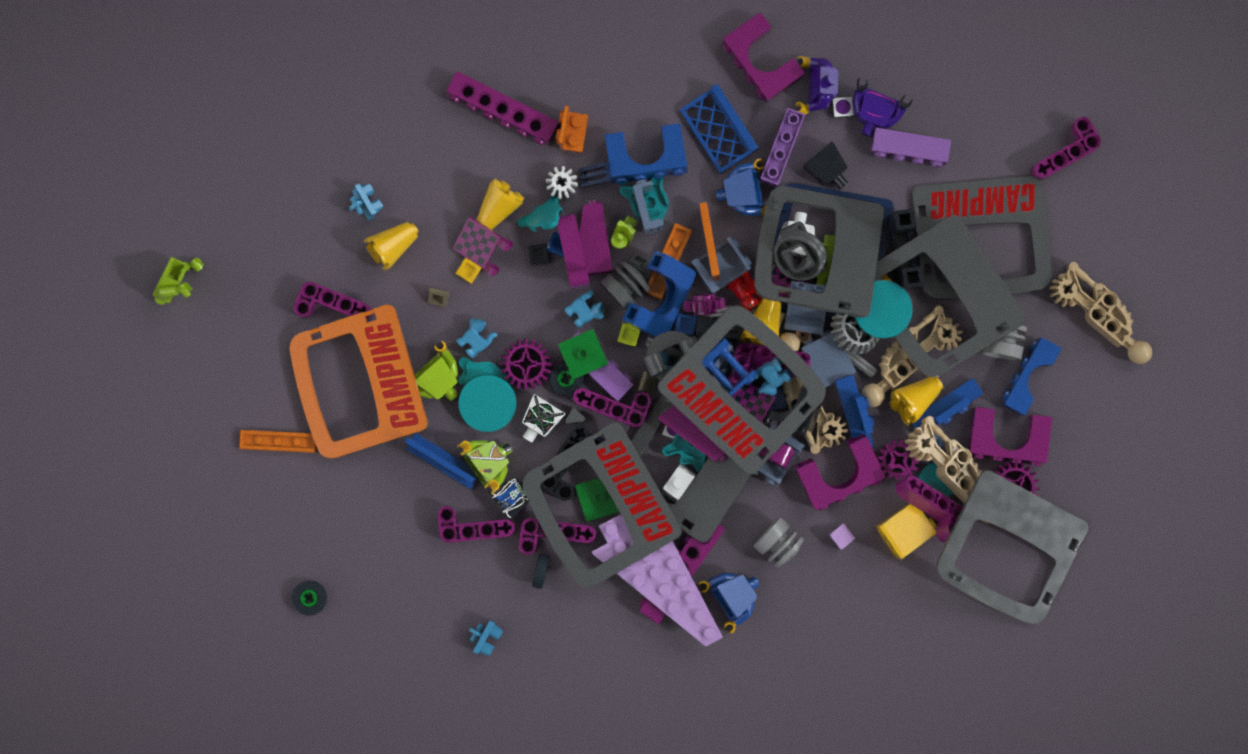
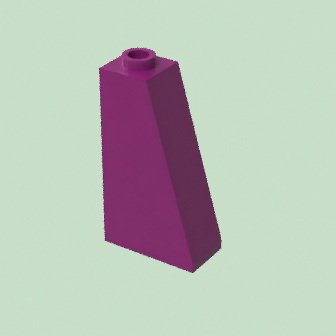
M598 200L588 201L587 205H583L579 232L587 274L592 276L612 273L602 202L598 203Z
M674 405L658 417L665 426L715 463L719 461L722 463L729 458Z

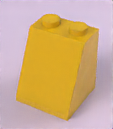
M910 503L875 526L897 559H903L935 535V528L937 527L931 518L927 519L923 511Z

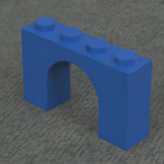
M680 123L661 126L664 152L658 161L649 165L638 164L629 157L626 150L624 132L605 134L612 184L623 185L628 181L637 182L648 178L662 179L668 175L681 176L687 173V161Z
M654 251L647 268L664 279L667 287L664 302L654 311H649L642 306L630 303L622 319L654 338L671 330L697 274L696 271L671 256L658 251Z

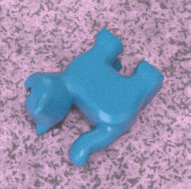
M592 289L579 296L570 306L564 309L570 318L573 317L574 313L578 315L574 323L579 329L594 318H604L605 308L602 302L594 304L591 308L586 303V300L594 295Z
M475 318L470 319L469 329L466 330L461 338L456 340L461 347H464L466 344L471 346L470 349L465 351L472 359L479 352L485 350L492 340L497 337L496 332L490 333L486 339L480 336L478 333L485 328L487 323Z
M778 357L764 363L755 371V379L761 375L766 380L761 385L759 393L774 396L777 393V387L784 381L788 382L792 378L793 374L789 369L780 371L782 370L780 365L783 362Z

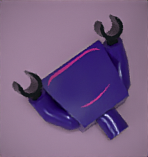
M860 78L857 79V89L855 90L852 103L854 113L858 116L857 121L864 124L861 134L867 137H872L875 128H890L896 124L904 115L906 108L912 104L913 99L909 103L904 102L903 99L906 95H903L901 100L898 101L868 89L867 79L865 85H860Z

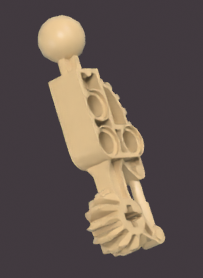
M1071 262L1067 266L1066 273L1060 274L1058 280L1054 279L1052 281L1054 286L1049 287V290L1054 292L1050 294V297L1057 298L1054 303L1057 304L1061 301V307H1065L1066 304L1070 307L1076 304L1079 305L1086 312V322L1117 348L1123 345L1128 349V357L1132 362L1142 365L1150 361L1152 347L1149 343L1141 340L1135 341L1130 337L1133 333L1131 325L1134 321L1133 319L1131 320V312L1128 313L1126 310L1127 306L1121 304L1122 301L1118 299L1116 293L1110 291L1103 284L1094 282L1088 277L1089 275L1079 268L1076 262ZM1077 276L1093 287L1094 300L1082 291ZM1071 285L1067 290V294H1064V288ZM1104 297L1110 298L1111 305L1104 303ZM1092 311H1096L1099 314L1098 320L1092 317ZM1107 323L1114 326L1113 332L1107 330Z
M936 306L918 325L909 329L917 340L918 331L936 318L930 336L920 343L926 353L932 348L941 351L944 345L946 350L950 351L951 346L956 348L958 346L956 342L962 341V338L957 336L963 333L962 330L956 331L959 324L957 323L953 326V319L945 317L944 309L941 306ZM948 331V337L943 338L942 335ZM897 340L890 345V348L886 349L885 355L881 356L882 361L879 363V367L882 370L880 372L882 380L878 384H867L861 390V395L867 398L869 407L881 405L886 391L889 389L892 391L918 370ZM899 366L906 368L907 373L905 376L898 374L897 368Z
M786 332L779 336L794 351L800 349V340L797 335ZM792 377L788 382L784 381L781 384L783 385L782 393L786 396L784 399L789 410L792 408V401L798 399L803 385L796 377ZM822 405L816 421V441L811 432L807 431L804 435L813 454L819 453L823 446L832 447L833 440L837 445H840L838 437L842 440L846 439L845 436L841 435V432L848 433L847 429L841 428L847 423L842 422L839 424L842 417L838 416L834 421V414H825ZM829 425H831V427H836L834 435H832L831 433H826L823 436H820L821 434L827 432V430L829 429Z
M932 416L922 419L921 427L915 428L913 432L907 435L909 439L905 443L908 444V447L905 450L910 451L909 457H915L916 461L924 460L926 462L932 460L937 466V477L965 504L982 471L978 470V464L973 462L974 459L967 448H963L954 439L950 440L935 423ZM934 433L945 442L946 453L937 445Z

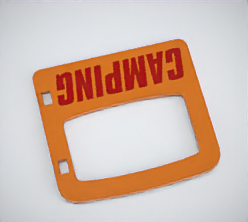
M383 305L312 330L301 332L291 340L289 349L301 403L317 449L324 457L338 458L423 431L427 428L428 420L398 316L392 305ZM375 314L377 320L367 323L366 316ZM321 332L322 338L313 340L311 334ZM352 333L359 346L368 372L376 403L379 426L374 430L335 442L329 434L318 403L307 350L310 346Z

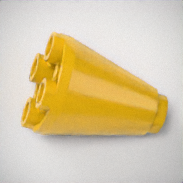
M494 179L488 186L476 220L490 230H493L523 204L525 197L517 191L515 193L511 191V186L505 181Z
M928 377L895 389L891 392L889 406L893 411H897L900 414L902 421L906 425L915 423L939 395L941 389H943V384L937 377Z

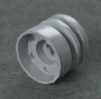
M1003 323L996 330L998 333H1001L1008 329L1006 323ZM1021 326L983 349L981 354L1000 359L1021 361L1024 347L1015 343L1016 341H1025V336L1017 333H1026L1027 327Z
M781 517L753 545L762 555L768 550L772 552L768 558L769 562L778 557L773 564L777 569L787 563L799 551L804 541L801 536L793 541V538L797 535L796 531L789 535L786 534L790 525Z

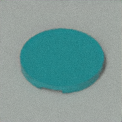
M887 280L875 281L869 315L865 318L855 317L862 331L874 338H891L900 334L908 326L912 317V302L908 293L900 285Z
M476 376L469 380L461 390L459 396L460 414L464 421L476 430L483 432L499 430L506 426L515 414L516 396L514 390L505 379L499 376Z

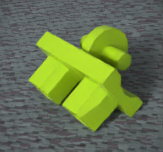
M627 216L624 222L620 220L617 223L611 238V244L614 248H628L636 232L634 229L637 224L636 220Z

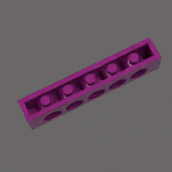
M456 71L446 90L449 99L456 103L461 101L467 104L466 107L474 112L479 110L483 112L484 117L490 120L495 118L500 121L502 126L508 129L513 127L517 129L518 134L524 137L529 135L534 138V142L542 146L544 144L550 145L559 127L558 121ZM467 89L473 90V95L470 97H465L463 93ZM485 97L490 99V103L486 106L480 104L481 99ZM500 106L507 107V111L504 114H499L497 109ZM518 114L524 116V120L520 123L514 121V117ZM534 123H539L541 129L533 131L531 126Z
M718 525L707 542H700L688 534L683 541L686 543L682 550L677 549L691 577L724 532L725 528L721 525ZM690 547L697 549V555L694 558H689L686 554L687 549ZM645 596L639 604L641 606L640 611L657 624L666 615Z

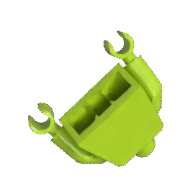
M171 257L152 294L155 297V302L160 305L170 303L173 297L179 295V293L185 298L191 295L189 291L193 290L192 287L186 282L181 285L180 283L185 272L190 271L191 267L195 272L200 271L203 268L202 266H204L199 258H194L188 263Z

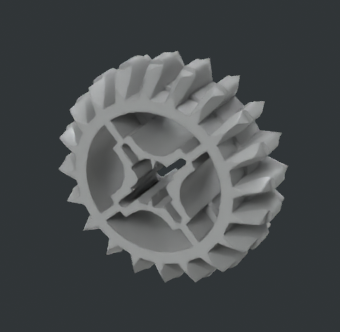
M844 305L841 308L849 310L850 305ZM837 312L832 317L834 322L830 326L834 330L830 334H835L833 341L839 342L837 347L843 346V352L849 351L850 355L855 353L861 355L869 352L870 349L876 346L875 343L880 340L862 331L854 316H852L848 323L845 320L849 314ZM866 335L864 342L860 343V338Z

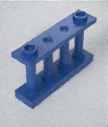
M723 337L703 358L702 365L714 375L727 390L726 392L732 396L744 384L749 385L755 379L754 375L756 372L753 369L747 372L728 351L730 343ZM718 355L720 357L723 356L742 377L734 385L714 365L715 362L713 360Z

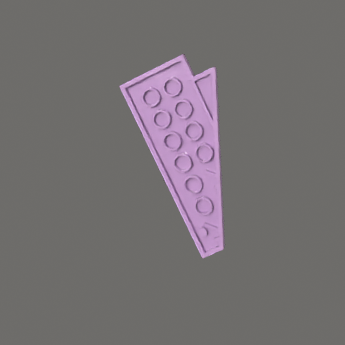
M621 514L599 526L607 544L592 551V553L604 563L633 545V540ZM673 541L617 573L704 646H708L723 638Z

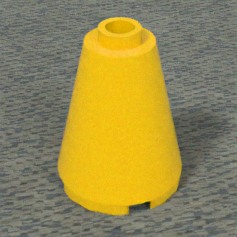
M405 222L364 239V243H368L366 248L377 264L381 262L384 265L382 269L387 271L418 238L417 233L419 231L413 223Z
M763 298L753 315L779 336L781 303ZM744 329L740 337L742 342L747 343L750 341L752 344L764 345Z

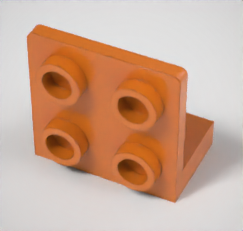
M565 106L564 111H560L559 122L561 129H557V144H559L560 150L583 153L588 115L570 112L569 106Z

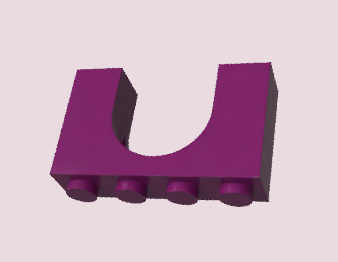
M759 12L725 36L722 47L728 55L731 54L733 56L735 66L739 70L742 69L746 74L744 78L748 84L754 85L758 98L761 101L764 99L767 103L803 78L805 72L794 58L772 72L759 71L751 64L748 57L749 48L771 31L770 24L762 13Z
M974 407L972 409L968 450L971 452L972 458L984 459V456H991L993 461H1003V458L1010 459V463L1017 462V464H1021L1022 461L1030 462L1029 465L1041 467V463H1047L1053 417L1030 415L1027 438L1024 444L1016 450H1006L1000 447L993 437L995 409Z
M862 433L846 441L854 459L855 469L852 477L841 485L825 483L812 458L794 465L810 504L815 511L824 510L835 501L841 502L852 493L858 494L869 485L875 486L885 478L869 439L865 434Z

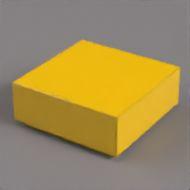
M465 258L455 274L472 284L482 268L468 258Z

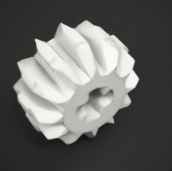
M562 166L561 172L555 167L554 171L556 174L554 175L552 172H549L548 175L552 179L545 180L547 184H550L546 189L547 191L553 190L551 192L553 197L558 193V199L562 198V194L569 198L568 191L574 194L575 190L572 187L578 186L577 182H573L577 179V176H570L572 174L571 169L565 173L564 166ZM559 179L567 181L564 182L565 186L561 187L560 184L557 185L556 183H559Z

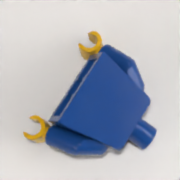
M757 159L754 164L750 162L736 166L728 175V178L724 180L725 189L716 191L718 202L727 200L728 206L733 207L738 213L746 216L762 215L764 217L766 206L760 207L763 206L757 172H761L765 167L759 168L756 165L761 163L762 159Z
M721 573L710 578L708 582H699L698 585L702 583L707 585L706 590L701 592L704 593L710 589L729 618L724 624V628L729 624L733 626L729 633H733L736 625L740 626L751 617L755 607L754 601L757 599L754 589L760 586L755 577L747 580L744 575L737 576L735 573Z

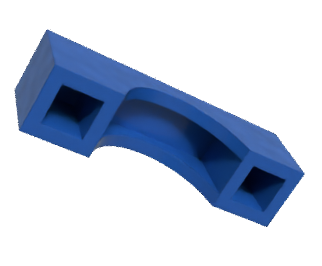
M1043 337L1037 340L1034 339L1029 347V350H1031L1029 356H1025L1020 363L1022 368L1019 374L1015 373L1011 380L1013 385L1010 390L1007 389L1001 398L1004 400L1002 406L1020 416H1025L1034 400L1028 388V378L1031 372L1038 366L1053 365L1062 348Z

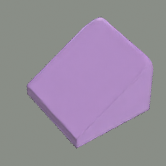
M844 523L828 534L840 550L855 539Z

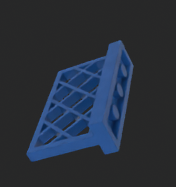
M718 84L680 109L720 173H723L742 159L759 150V147ZM709 95L715 100L713 108L703 107L704 99ZM691 107L699 108L697 119L690 118L686 111ZM702 109L712 111L710 122L700 120ZM715 112L724 114L723 124L713 122ZM699 122L709 124L707 135L698 132ZM712 125L722 127L720 137L710 136ZM725 127L734 130L733 140L723 138ZM709 138L720 140L717 151L709 149ZM722 141L733 143L731 153L720 151ZM735 143L743 145L747 152L742 155L733 154ZM719 154L730 156L728 164L721 168L718 163Z
M415 433L413 438L408 437L405 443L409 444L406 450L469 489H472L478 480V477L469 465L419 434Z

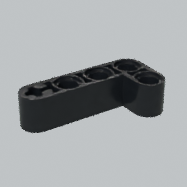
M582 424L576 425L556 455L565 451V447L568 444H576L570 438L573 437L575 439L577 437V429H585L584 433L586 434L585 437L581 436L578 442L588 438V428ZM552 465L548 466L544 475L554 471ZM569 467L552 476L555 480L552 487H546L544 481L541 484L545 490L563 501L570 500L574 495L573 487L562 480ZM562 487L570 488L571 494L569 497L563 498L560 495Z

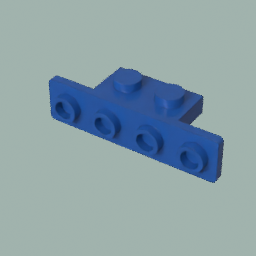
M853 375L836 379V388L851 438L863 433L868 437L871 446L874 447L871 433L874 432L872 426H875L872 416L867 411V408H869L867 398L858 392Z
M971 378L929 406L918 421L911 424L914 428L921 427L922 419L932 416L937 425L942 424L944 426L953 420L951 416L958 413V415H961L967 411V406L981 396L983 391L976 381Z

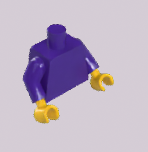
M798 56V59L803 60L802 64L799 65L801 68L811 66L809 105L797 102L795 106L801 107L798 112L806 115L809 110L813 112L826 109L838 94V68H833L831 62L825 58H811L810 60L809 57Z

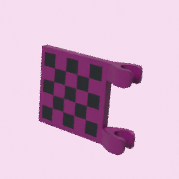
M469 217L453 249L483 268L489 275L494 276L498 274L500 267L490 263L489 260L497 245L504 251H508L512 248L513 242L501 237L480 222Z
M730 373L727 379L734 385L737 380L733 379L732 373ZM744 384L734 393L732 398L762 423L776 397L759 393V388L751 384Z

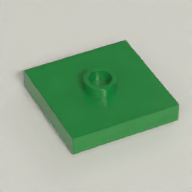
M593 329L558 344L573 380L608 365Z
M600 478L575 485L586 522L619 512Z

